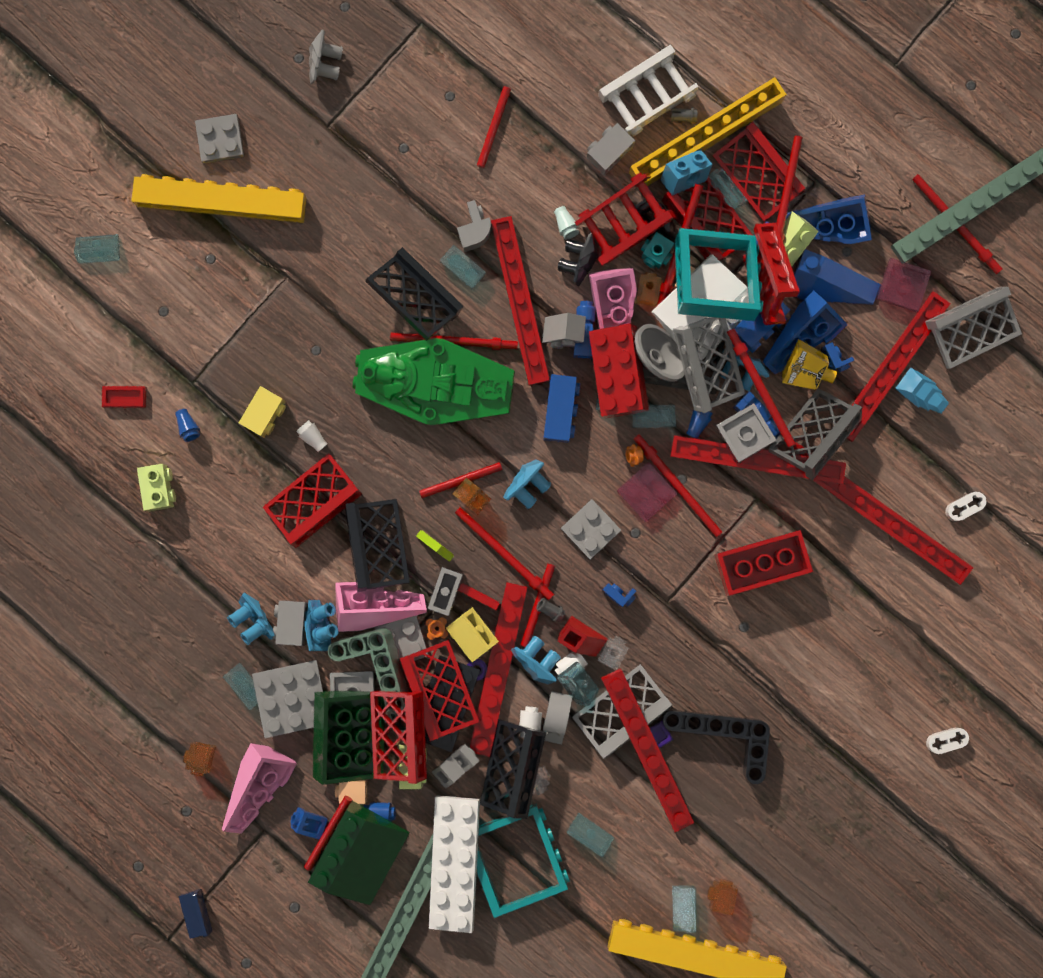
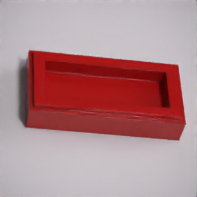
M102 386V408H146L147 387Z
M464 583L458 589V591L495 610L500 605L499 601Z

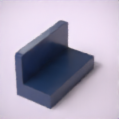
M202 889L179 895L189 938L192 939L202 935L203 938L209 936L213 930Z

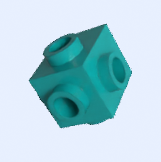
M656 232L652 240L647 239L641 248V251H643L641 257L644 259L643 262L653 269L655 267L660 269L662 264L666 266L673 256L670 251L675 243Z

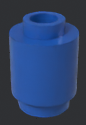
M370 802L369 805H364L365 808L390 822L396 818V808L392 807L391 803Z

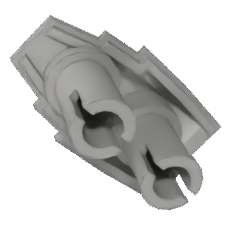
M323 29L309 47V78L311 84L315 83L318 76L337 80L339 75L338 66L321 63V56L340 60L343 51L342 46L325 43V31Z

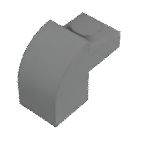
M475 200L467 202L472 223L457 228L464 252L483 246L491 233L490 217L481 220V218H484V213L481 205L477 206Z
M551 691L542 730L546 732L545 741L562 745L571 708V695Z
M465 744L446 758L432 773L446 789L466 771L475 766L479 759L476 757L475 752Z

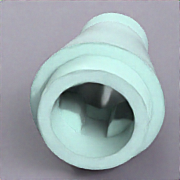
M561 206L557 208L554 214L560 235L564 239H571L578 235L580 232L579 226H576L574 218L567 211L566 207Z

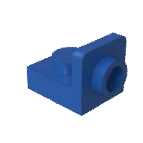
M833 342L821 348V352L828 356V366L831 370H838L840 373L851 368L850 363L855 361L853 357L841 361V352L837 346H834Z
M608 583L602 589L620 607L624 605L628 607L636 598L634 596L636 592L634 588L625 597L621 595L623 590L615 583L612 586Z
M298 807L291 817V828L298 834L320 839L328 819Z

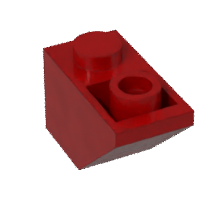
M571 615L560 631L557 642L575 653L596 657L608 639Z

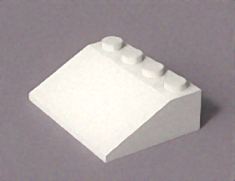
M710 255L691 273L692 298L749 303L748 287L714 255ZM677 288L652 311V314L675 343L676 339L673 328L686 326L707 318L678 314ZM719 319L713 321L710 328L715 333H718L721 327ZM726 319L728 330L735 328L742 320ZM699 327L692 329L694 339L699 341L704 330ZM708 333L703 344L711 348L715 336ZM701 347L698 353L699 359L703 360L709 350Z

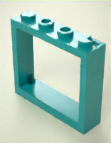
M680 228L675 238L678 314L755 321L757 315L763 309V301L760 300L762 283L758 277L760 263H757L759 245H756V236ZM689 245L746 251L749 303L692 298Z
M537 803L530 806L528 816H534L559 884L501 906L478 846L477 874L494 918L568 890L567 883L570 882L566 869L562 871L559 862H562L558 849L554 850L551 842L555 840L550 828L546 829L543 822L547 820L543 808H538ZM505 815L479 825L478 836L521 819Z

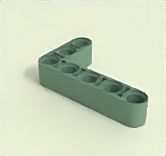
M380 628L342 638L329 646L328 655L334 661H342L370 653L381 691L409 692L393 635L388 629ZM377 635L383 638V644L378 642ZM358 640L363 643V649L358 647ZM338 645L343 648L344 654L338 651ZM383 656L389 659V665L384 663ZM389 677L395 680V686L390 684ZM399 697L398 699L402 705L398 707L403 710L405 708V698ZM392 707L387 710L389 718L393 721L398 714ZM400 718L396 726L404 732L406 727L402 725Z

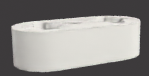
M980 492L969 493L950 503L946 508V516L951 521L963 520L982 510L986 505V497ZM972 497L980 499L977 503L978 507L976 505L968 506V503L973 501ZM954 506L955 508L964 507V510L959 512V517L952 514Z
M951 728L930 735L927 738L926 746L933 753L943 754L966 746L969 741V735L964 729ZM956 732L963 735L960 743L958 741H950V738L956 737ZM936 738L939 741L945 740L946 742L939 745L940 749L932 746Z

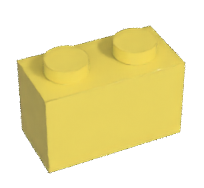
M260 386L240 419L239 424L265 438L266 434L270 435L275 427L273 422L276 417H280L286 408L284 405L286 401Z
M473 607L446 627L451 637L457 642L471 662L475 661L499 642Z

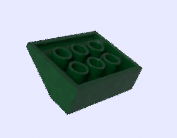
M370 691L314 692L313 778L320 784L326 785L374 779ZM378 696V705L382 710L385 708L384 699ZM381 717L379 727L384 731L385 720ZM382 739L380 741V749L384 752V740ZM384 761L380 764L381 773H383Z
M352 800L308 883L325 893L371 905L410 832Z

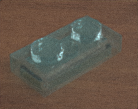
M723 168L714 170L708 175L713 187L720 190L725 202L730 207L736 209L748 201Z
M455 245L440 259L441 264L471 289L486 274L481 267Z
M675 405L649 406V411L632 414V428L676 427Z
M239 663L226 673L223 678L246 707L251 710L258 704L253 677Z

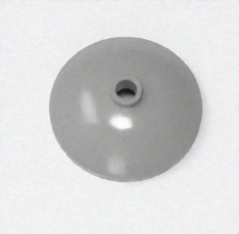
M645 324L640 327L635 334V348L643 365L660 379L666 381H678L685 373L677 344L666 330L657 325Z

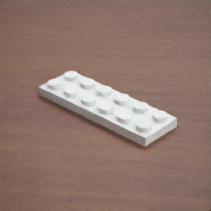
M438 795L435 797L429 929L472 933L474 931L480 799Z

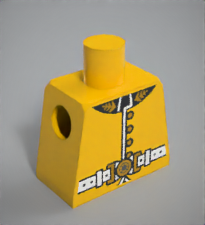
M798 339L782 372V383L815 390L818 388L821 380L833 383L837 371L828 368L829 360L827 355Z

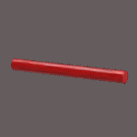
M504 86L477 162V166L480 168H485L511 92L509 87Z
M500 462L419 490L421 498L501 471L502 467Z
M548 563L542 578L543 584L547 588L555 569L554 565ZM539 591L521 642V646L524 647L531 641L540 612L536 609L537 604L542 598L545 599Z
M344 796L304 866L306 870L312 871L346 809L352 802L351 797Z

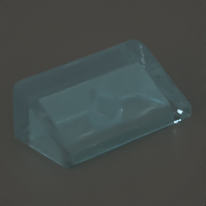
M119 235L76 237L74 255L77 262L93 263L120 260Z
M579 662L573 663L557 677L566 691L579 705L589 706L599 690Z
M579 812L566 830L570 836L602 858L614 839L612 835Z
M672 886L673 931L696 933L695 886Z

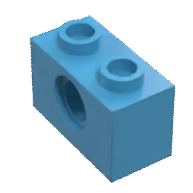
M701 149L666 163L661 182L672 195H675L695 186V184L705 182L713 164Z

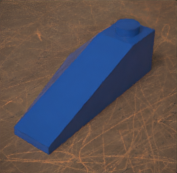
M865 194L793 211L819 231L813 239L842 242L844 244L872 240Z
M806 249L800 255L794 271L799 288V294L796 298L805 300L815 291L826 302L830 303L846 302L849 304L873 305L881 285L825 256Z
M813 291L798 305L763 360V363L776 375L784 370L798 339L814 348L822 342L828 343L833 340L848 324L820 295Z

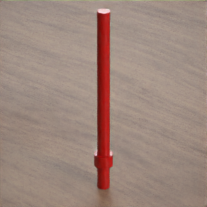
M798 135L794 136L776 222L783 242L785 237L783 231L803 137Z
M919 174L912 179L941 213L949 209ZM964 225L957 229L961 236L977 252L978 258L982 263L985 262L995 274H998L1003 269L992 257L991 251L985 249Z
M695 184L681 228L690 229L703 190L702 185ZM675 249L665 281L660 286L659 291L661 293L657 306L674 288L672 284L676 274Z
M734 328L727 331L734 345L733 350L736 356L739 355L787 447L796 444L750 359L746 344L741 342Z
M390 333V341L415 342L425 340L420 334ZM433 335L430 338L445 339L458 346L492 348V350H501V348L518 349V341L501 340L498 337L481 339Z
M638 434L633 440L641 447L646 459H650L714 536H719L722 530L656 454L657 450L653 446L650 447L644 438Z
M461 507L456 510L455 514L529 582L528 585L533 590L537 589L548 601L555 595L543 584V580L539 576H534Z

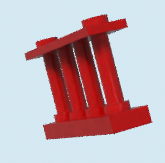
M640 172L630 179L632 182L593 210L587 209L578 215L580 219L575 221L576 226L586 224L602 249V255L597 258L601 265L609 264L677 217L673 210L666 211L658 204L645 181L651 178L649 173L642 174ZM637 187L655 214V219L650 223L644 222L627 195ZM619 199L637 225V232L632 235L626 233L610 208ZM602 211L620 238L618 240L620 243L615 247L609 246L592 219Z
M755 224L753 230L759 245L757 263H760V273L758 277L762 283L760 300L763 301V309L760 313L764 325L785 324L786 319L781 307L785 297H797L799 288L777 224ZM743 255V260L746 266V255Z

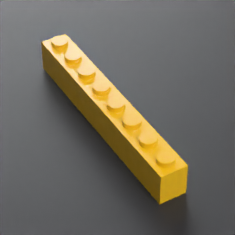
M775 77L633 164L630 167V176L633 177L640 172L642 174L649 173L651 178L645 181L646 185L649 186L662 177L666 163L700 149L704 152L783 103L787 94Z
M142 174L141 177L134 176L131 202L136 207L304 223L307 198L299 189H289V191H280L278 187L259 189L257 185L239 187L238 184L230 182L225 183V185H218L217 182L209 180L204 181V183H197L196 180L185 178L183 181H176L173 177L163 176L162 179H156L152 175Z
M619 919V922L613 920L608 942V951L717 978L785 977L787 966L781 961L782 958L774 955H769L768 958L762 957L759 952L747 950L746 953L739 951L738 947L726 945V947L717 946L718 943L712 940L705 939L704 942L696 941V937L683 934V937L674 935L675 932L662 929L659 932L646 924H641L638 927L625 919Z

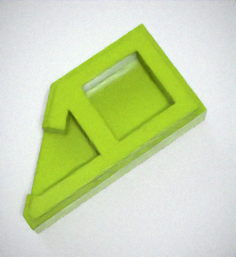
M420 530L416 535L417 538L449 562L454 557L453 553L423 530Z

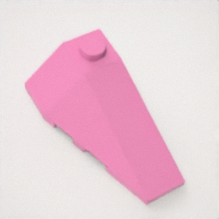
M633 268L609 269L588 273L598 328L603 329L631 323L637 292Z
M356 582L335 583L338 632L361 631L427 612L424 594L403 590L391 592L384 590V587L357 592Z
M251 743L241 761L222 830L224 832L242 834L258 816V810L266 801L270 802L273 799L272 794L279 786L283 787L288 782L297 763L269 746Z

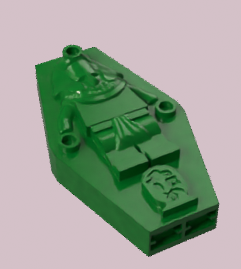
M433 338L427 341L421 340L360 350V355L356 356L355 367L358 368L357 376H354L352 384L355 393L421 423L440 425L510 414L515 371L445 339Z

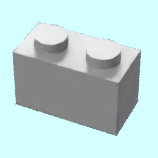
M618 123L614 127L609 126L602 133L603 137L598 142L596 140L592 142L587 148V159L604 176L635 145V140Z
M564 313L545 317L543 343L551 344V348L562 349L563 346L574 347L575 343L584 342L586 316Z
M442 567L428 609L450 616L463 574Z
M279 601V604L275 605L274 617L277 618V626L273 628L275 634L273 639H276V644L305 645L306 632L304 621H306L305 612L307 611L308 602Z

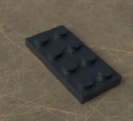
M439 655L438 659L446 662L447 657ZM450 659L448 664L453 666V663ZM457 661L471 698L481 669ZM437 662L433 674L439 677L444 664ZM446 666L441 678L453 683L457 675L455 669ZM431 678L428 686L429 690L433 691L438 680L437 678ZM457 679L456 685L461 686L459 679ZM440 680L435 692L447 697L452 685ZM454 686L449 699L461 704L464 697L463 690ZM427 691L426 693H427V696H428V699H429L430 696H431V693ZM434 694L430 702L431 707L441 711L446 699ZM465 699V702H464L463 705H465V706L468 707V703H467V701H466V699ZM448 701L443 713L454 718L459 705ZM462 707L457 717L462 722L467 711L466 708ZM434 712L437 720L439 713ZM441 715L438 722L440 731L450 729L453 720ZM455 722L453 727L458 726L461 723ZM425 729V743L452 752L460 730L430 741Z

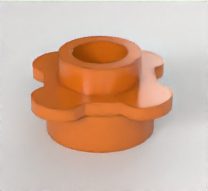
M635 444L627 446L625 455L631 467L642 463L643 451L641 447Z
M441 617L439 620L428 619L426 621V626H428L427 637L430 640L436 637L446 638L448 636V631H446L447 620L444 617Z

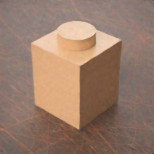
M368 780L343 782L336 785L335 798H339V804L344 796L351 797L358 804H365L367 802Z

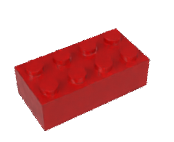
M631 323L589 331L601 417L604 418L649 411L643 365L635 348L637 326Z
M801 530L714 554L726 596L813 572Z

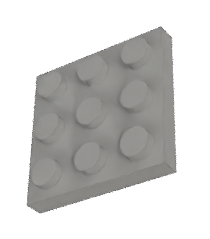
M317 660L252 674L265 738L314 728V692H323Z

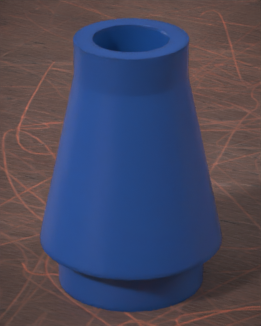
M187 409L178 410L175 415L180 438H183L184 442L197 439L200 436V428Z
M693 410L686 434L698 439L699 435L712 420L711 416L713 413L710 411L703 413Z

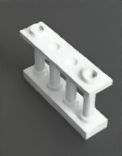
M671 45L599 90V98L603 103L608 100L613 102L628 125L625 131L629 135L636 136L643 130L642 127L683 101L687 103L696 97L699 86L697 83L690 87L687 86L672 63L675 50ZM661 66L667 70L681 91L672 99L654 74L655 70ZM642 78L648 79L664 103L654 110L637 86V81ZM625 89L631 91L646 114L637 121L634 120L619 97L620 92Z

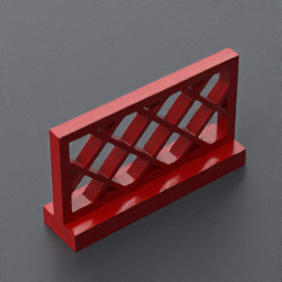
M752 122L744 131L712 156L763 222H765L779 211L780 204L775 207V202L781 203V199H776L777 187L784 188L788 165L755 123ZM744 136L751 142L750 150L737 149L738 141ZM725 151L734 152L733 164L723 163L719 156ZM736 154H749L748 165L735 164ZM752 154L763 157V167L750 166ZM766 162L770 168L765 167ZM727 167H732V173ZM735 167L747 169L746 180H737L734 177ZM750 169L762 170L761 182L748 181ZM764 171H773L777 175L776 184L763 182ZM796 176L790 202L805 192V187ZM740 183L745 184V189L741 186ZM748 184L760 185L759 197L748 195ZM762 186L775 187L774 199L761 197ZM753 200H758V205ZM760 201L773 202L772 210L768 214L764 215L759 209Z
M708 175L705 181L707 188L702 190L701 193L705 195V203H698L697 208L704 209L703 217L698 218L694 216L690 229L704 230L705 224L716 226L715 232H719L720 227L730 228V233H734L735 229L742 231L744 235H752ZM694 186L684 191L691 192L692 196ZM667 192L662 202L668 210H673L677 216L675 220L682 227L690 201L682 200L678 193L672 195L670 192ZM709 196L718 198L719 207L708 205ZM707 210L718 212L717 221L706 219ZM721 213H727L732 217L731 224L720 222ZM695 246L705 260L710 255H714L721 261L736 251L728 249L722 254L718 248Z
M328 453L265 504L263 509L281 530L287 541L297 548L343 511L346 504L353 503L362 493L331 454ZM330 460L334 465L333 474H322L323 465ZM308 477H317L316 488L305 487ZM321 477L332 478L331 489L320 488ZM336 478L345 479L349 484L342 490H334ZM292 490H301L299 502L288 501L289 493ZM304 491H315L314 503L303 502ZM319 492L330 493L327 503H318ZM276 503L284 504L282 515H274L270 508ZM288 504L299 505L297 516H286ZM303 505L313 506L311 516L301 517ZM286 519L296 520V528L290 533L285 529Z
M449 640L400 658L411 691H423L425 729L430 741L479 722ZM443 646L447 647L449 653L446 662L434 658L437 649ZM430 651H433L432 656L425 654ZM424 655L430 658L425 670L416 666L415 657ZM450 658L453 663V666L448 664ZM432 660L444 664L439 677L427 672ZM446 666L456 671L457 675L453 683L441 678ZM418 670L424 672L422 678L420 677ZM426 674L438 679L433 691L425 688L423 685ZM457 679H459L461 686L456 685ZM440 680L452 685L447 697L435 692ZM454 686L463 690L464 697L461 704L449 699ZM426 691H428V692L431 693V696H430L429 699H428V696H427ZM434 694L446 699L441 711L431 707L430 702ZM465 699H466V701H467L469 707L463 705L464 702H465ZM448 701L459 705L454 718L443 713ZM462 707L471 711L473 720L462 722L457 719ZM434 712L439 713L437 720ZM441 715L453 720L450 729L442 732L438 725ZM455 722L461 723L460 725L453 727Z
M371 691L374 779L408 781L411 784H417L426 780L423 691ZM378 696L383 697L388 703L383 710L378 705ZM399 697L405 698V708L403 710L395 704ZM390 707L398 714L393 721L386 714ZM381 717L389 725L385 731L379 727ZM400 718L406 723V730L404 732L396 726ZM391 729L399 736L394 743L386 735ZM382 739L390 747L385 753L380 749V741ZM401 740L407 745V752L405 754L397 748ZM392 750L400 758L395 765L387 757ZM383 761L391 769L387 774L381 773L380 764ZM402 762L408 767V775H403L398 769Z

